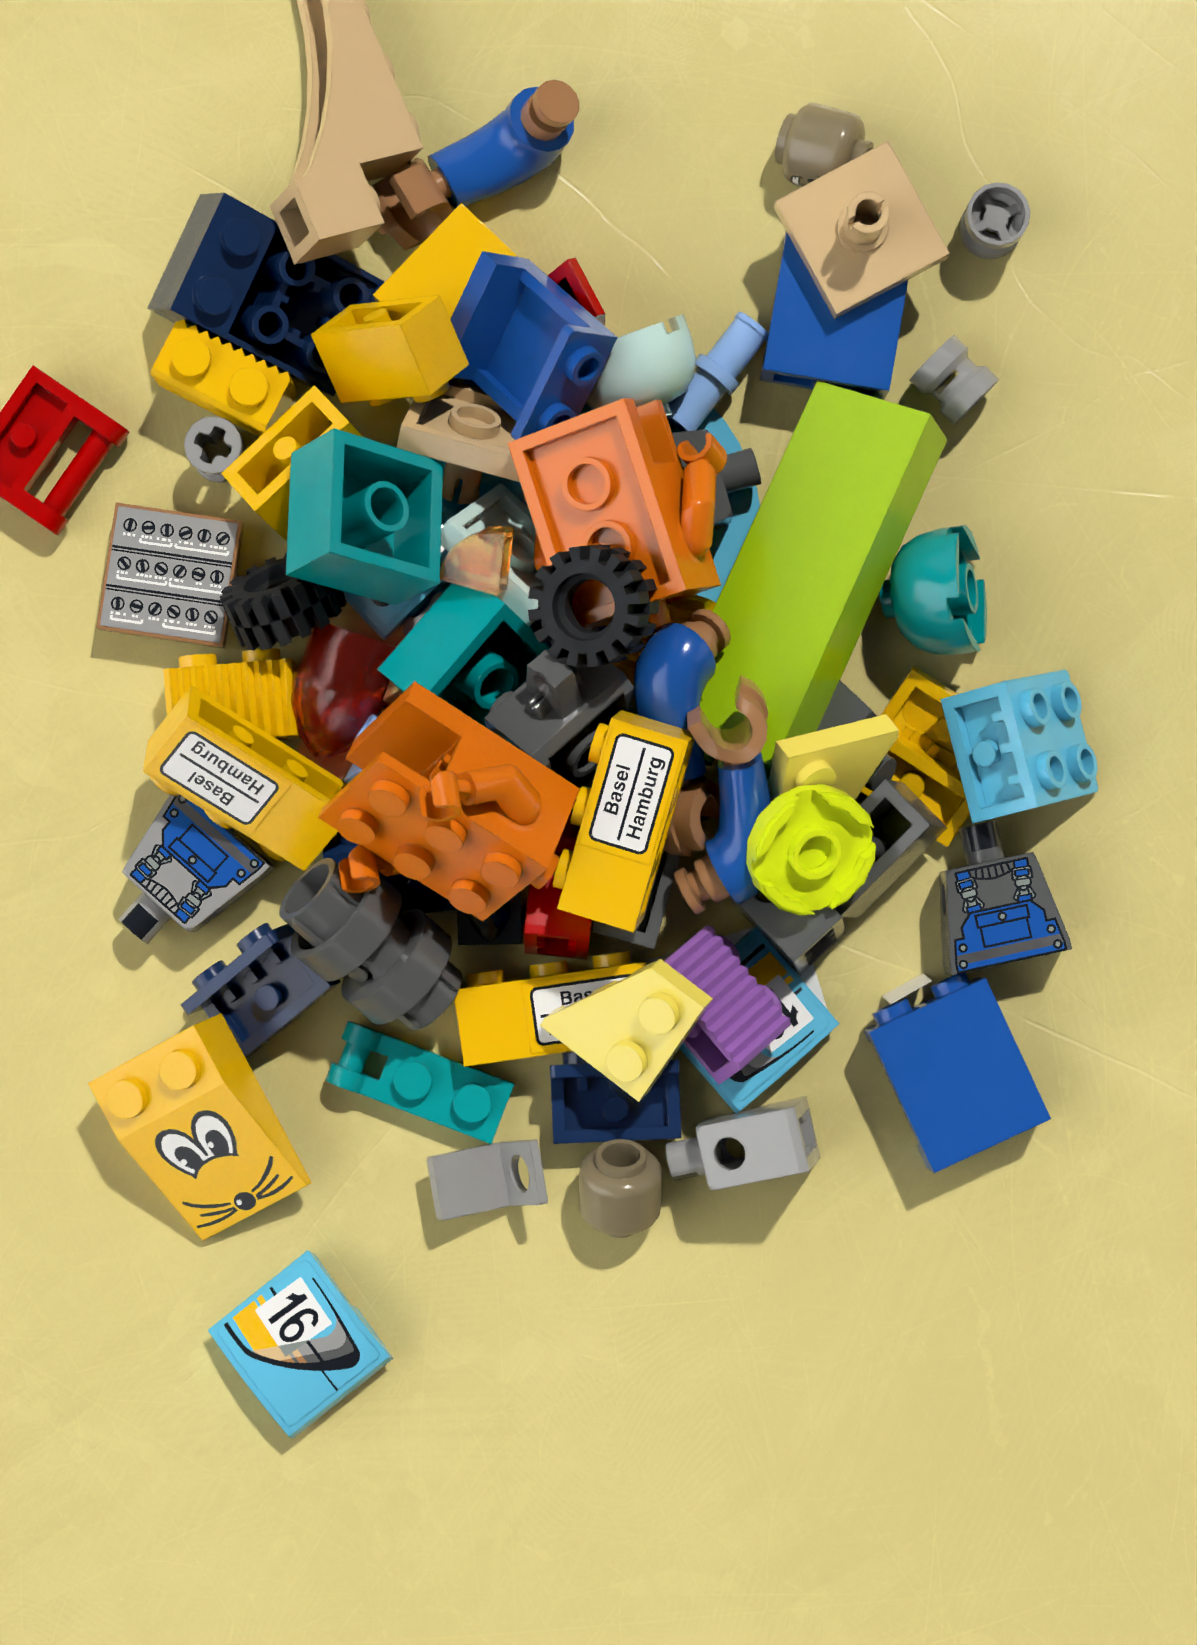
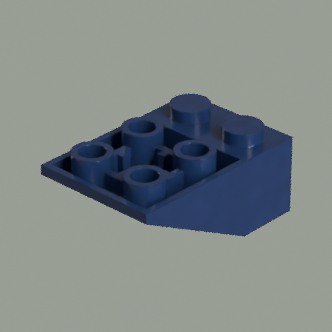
M226 193L200 194L147 309L173 323L184 319L189 327L196 325L201 333L208 331L211 338L219 337L223 344L230 342L234 350L242 348L246 356L253 354L257 362L265 360L269 368L277 366L280 373L288 371L292 379L309 387L315 385L320 392L334 396L336 393L311 334L349 305L375 302L373 294L384 281L336 254L294 265L275 220Z

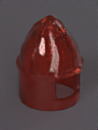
M328 624L323 628H312V634L309 635L298 670L294 669L291 705L297 723L298 735L312 756L320 760L347 752L371 714L378 717L391 705L390 702L383 700L390 680L377 669L396 647L332 624Z

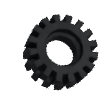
M610 545L577 546L569 548V551L556 553L549 558L553 563L552 565L540 567L535 576L542 580L541 586L530 587L528 595L529 599L538 600V609L528 610L529 622L540 620L542 629L534 632V635L539 643L550 642L552 644L547 652L555 659L566 657L568 658L567 665L575 667L587 665L589 668L628 659V654L637 653L645 646L641 638L652 635L656 624L648 622L649 615L659 613V601L650 602L648 592L657 590L654 579H643L641 573L647 567L641 560L630 561L628 559L631 552L623 548H610ZM590 579L597 580L607 586L615 602V611L611 622L599 632H593L581 626L573 613L572 602L574 594L582 583Z
M285 553L282 559L277 560L276 557L265 560L266 565L262 567L254 565L247 569L246 576L235 577L230 581L231 586L224 587L221 591L220 601L242 647L246 646L247 650L254 651L259 646L261 650L271 649L277 642H279L280 646L290 644L293 637L300 635L303 639L312 634V628H323L330 623L328 618L338 617L342 612L341 607L346 606L347 601L343 591L287 576V553Z

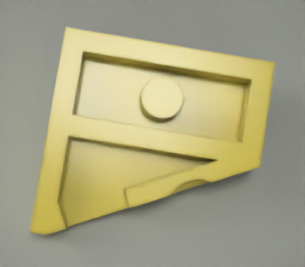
M887 714L776 741L768 781L771 802L777 796L797 786L825 784L845 791L855 800L898 738L899 729Z
M659 959L636 970L623 980H615L594 990L589 996L566 1007L563 1005L554 1009L544 1018L540 1026L639 1102L655 1084L713 998L662 959Z

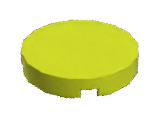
M825 784L797 786L777 796L758 815L747 839L746 865L754 886L778 909L799 916L815 914L813 910H821L827 906L834 909L846 903L865 883L875 861L876 844L872 841L871 827H874L869 814L845 791Z

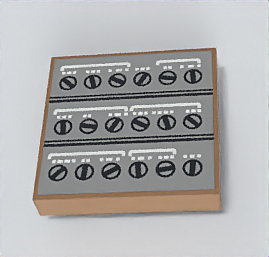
M116 502L96 628L101 631L225 649L229 619L220 601V596H222L221 591L224 587L231 586L230 581L237 575L244 523L239 520Z

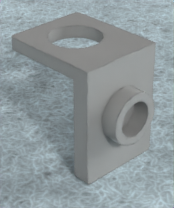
M537 1139L501 1141L427 1157L437 1220H448L507 1206L542 1205L548 1203ZM520 1156L528 1168V1189L524 1187L519 1175L518 1162Z

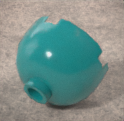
M966 525L944 527L925 532L904 544L892 563L890 580H885L880 590V602L884 616L886 618L895 617L900 633L916 648L931 654L957 655L979 652L981 649L978 644L985 643L987 632L984 579L976 580L973 567L968 563V561L980 560V555L973 534Z

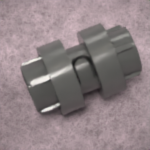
M325 858L316 862L294 882L280 906V917L295 930L291 941L292 954L324 981L330 982L344 977L341 987L342 996L374 1024L381 1025L399 1019L411 1030L422 1029L431 1024L449 1007L462 983L461 971L449 961L452 950L450 935L420 909L412 908L400 912L402 906L400 891L380 873L381 883L377 888L363 893H348L342 889L338 863L332 858Z

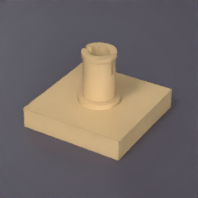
M889 141L776 200L774 203V209L834 319L946 260L950 254Z
M449 380L450 388L441 396L422 403H417L413 400L401 424L396 448L446 462L443 474L442 497L452 502L455 488H458L460 479H462L463 483L458 504H472L479 498V487L483 472L520 482L507 444L514 441L511 437V432L516 421L481 388Z

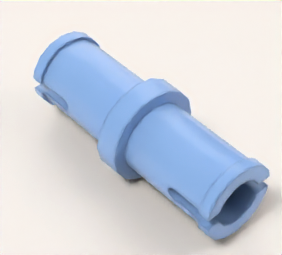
M738 312L735 320L706 356L699 354L696 358L694 377L687 390L670 402L669 407L672 415L667 416V420L683 432L697 430L725 393L732 395L737 389L739 383L736 378L762 344L767 342L768 332L751 317Z

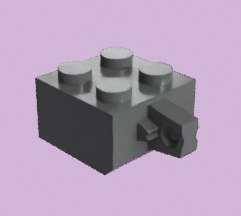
M545 649L527 665L526 682L515 691H508L502 694L494 702L488 715L484 717L486 728L581 789L582 786L591 788L598 764L588 761L596 729L599 723L609 725L611 718L621 710L637 715L635 688L625 673L613 663L589 668L587 665L575 667L566 664L568 658L555 659Z

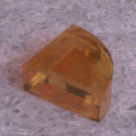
M490 526L461 540L445 557L440 569V580L496 596L500 595L508 586L514 528Z

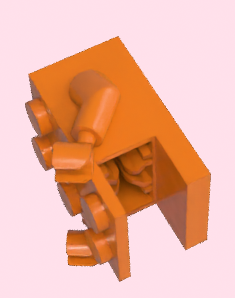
M633 398L620 399L507 443L535 527L534 567L538 571L541 566L552 565L550 557L558 552L569 551L571 547L601 544L610 545V548H623L631 552L628 557L630 561L641 560L647 567L641 573L643 579H654L657 590L650 591L648 594L650 602L659 601V613L650 614L648 622L656 624L654 631L659 630L664 624L673 623L667 604L721 586L709 548L712 546L716 477L727 462L726 450L710 432L705 434L706 445L700 453L697 452L688 440L682 441L676 447L662 401L654 400L636 407ZM680 458H681V459L686 463V465H687L684 469H683V466H682V463H681ZM590 579L577 588L572 606L574 616L579 624L586 629L608 626L615 611L614 598L608 587L597 580Z
M414 681L354 739L346 759L361 768L362 771L322 808L318 816L319 819L337 829L346 840L359 844L351 850L347 858L339 862L341 886L345 892L363 893L377 888L381 883L379 871L387 877L402 874L410 879L418 880L445 897L459 911L472 914L479 920L484 921L529 884L536 889H541L552 877L559 862V856L554 852L580 788Z

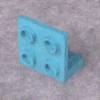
M1067 670L1006 680L940 699L972 824L1098 791L1096 756L1086 742L1080 719L1082 710L1081 698L1077 688L1071 683Z

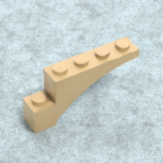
M296 0L304 32L308 71L306 117L300 151L289 185L270 205L294 265L359 248L385 223L381 215L379 197L367 181L389 176L406 162L411 161L424 148L419 138L417 121L407 110L396 84L392 62L383 53L371 25L370 12L365 0Z

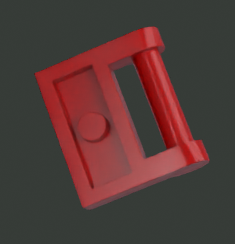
M32 365L0 411V497L59 536L69 521L64 516L113 445L120 448L130 432ZM80 421L93 431L44 502H41L32 496L29 491L76 423Z

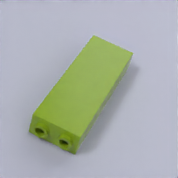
M818 380L712 611L726 623L730 631L731 640L730 644L721 653H717V656L714 658L716 663L715 675L708 681L700 700L701 709L715 728L722 730L731 729L739 725L746 718L736 708L735 691L740 675L754 681L763 691L768 708L767 740L761 753L767 783L769 781L775 742L817 731L947 442V438L930 413ZM704 752L705 765L711 766L715 758Z

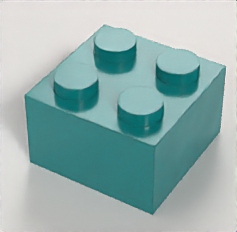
M335 428L292 452L286 575L392 605H397L440 584L443 462Z
M462 571L377 670L402 692L415 681L486 727L484 717L488 715L494 702L502 694L508 691H515L526 682L527 665L545 649L549 650L550 647L545 642L539 643L534 635V631L503 601Z

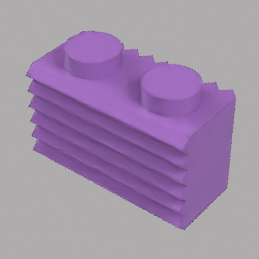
M706 925L666 958L664 962L713 998L684 1040V1044L715 1081L721 1084L745 1067L791 1025L789 1017L782 1014V1005L776 994L768 987L757 984L756 978L749 975L748 968L740 965V955L734 944L724 936L715 935L714 928Z

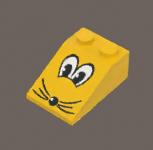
M222 1013L185 1029L88 1083L118 1141L202 1241L312 1183Z

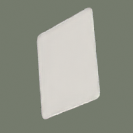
M921 974L884 994L882 997L889 1004L894 1003L930 983L932 980L926 975Z

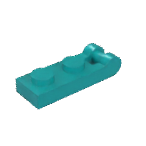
M347 1021L341 1039L346 1041L339 1062L331 1063L325 1081L492 1144L515 1083L471 1066L464 1067V1064L356 1022ZM370 1050L388 1057L380 1079L362 1073Z

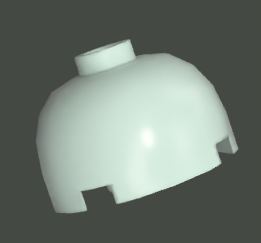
M684 314L668 319L672 330L667 333L664 323L660 322L618 337L586 404L594 410L623 398H633L636 407L654 400H661L666 416L672 415L668 402L673 401L687 390L695 371L696 355Z

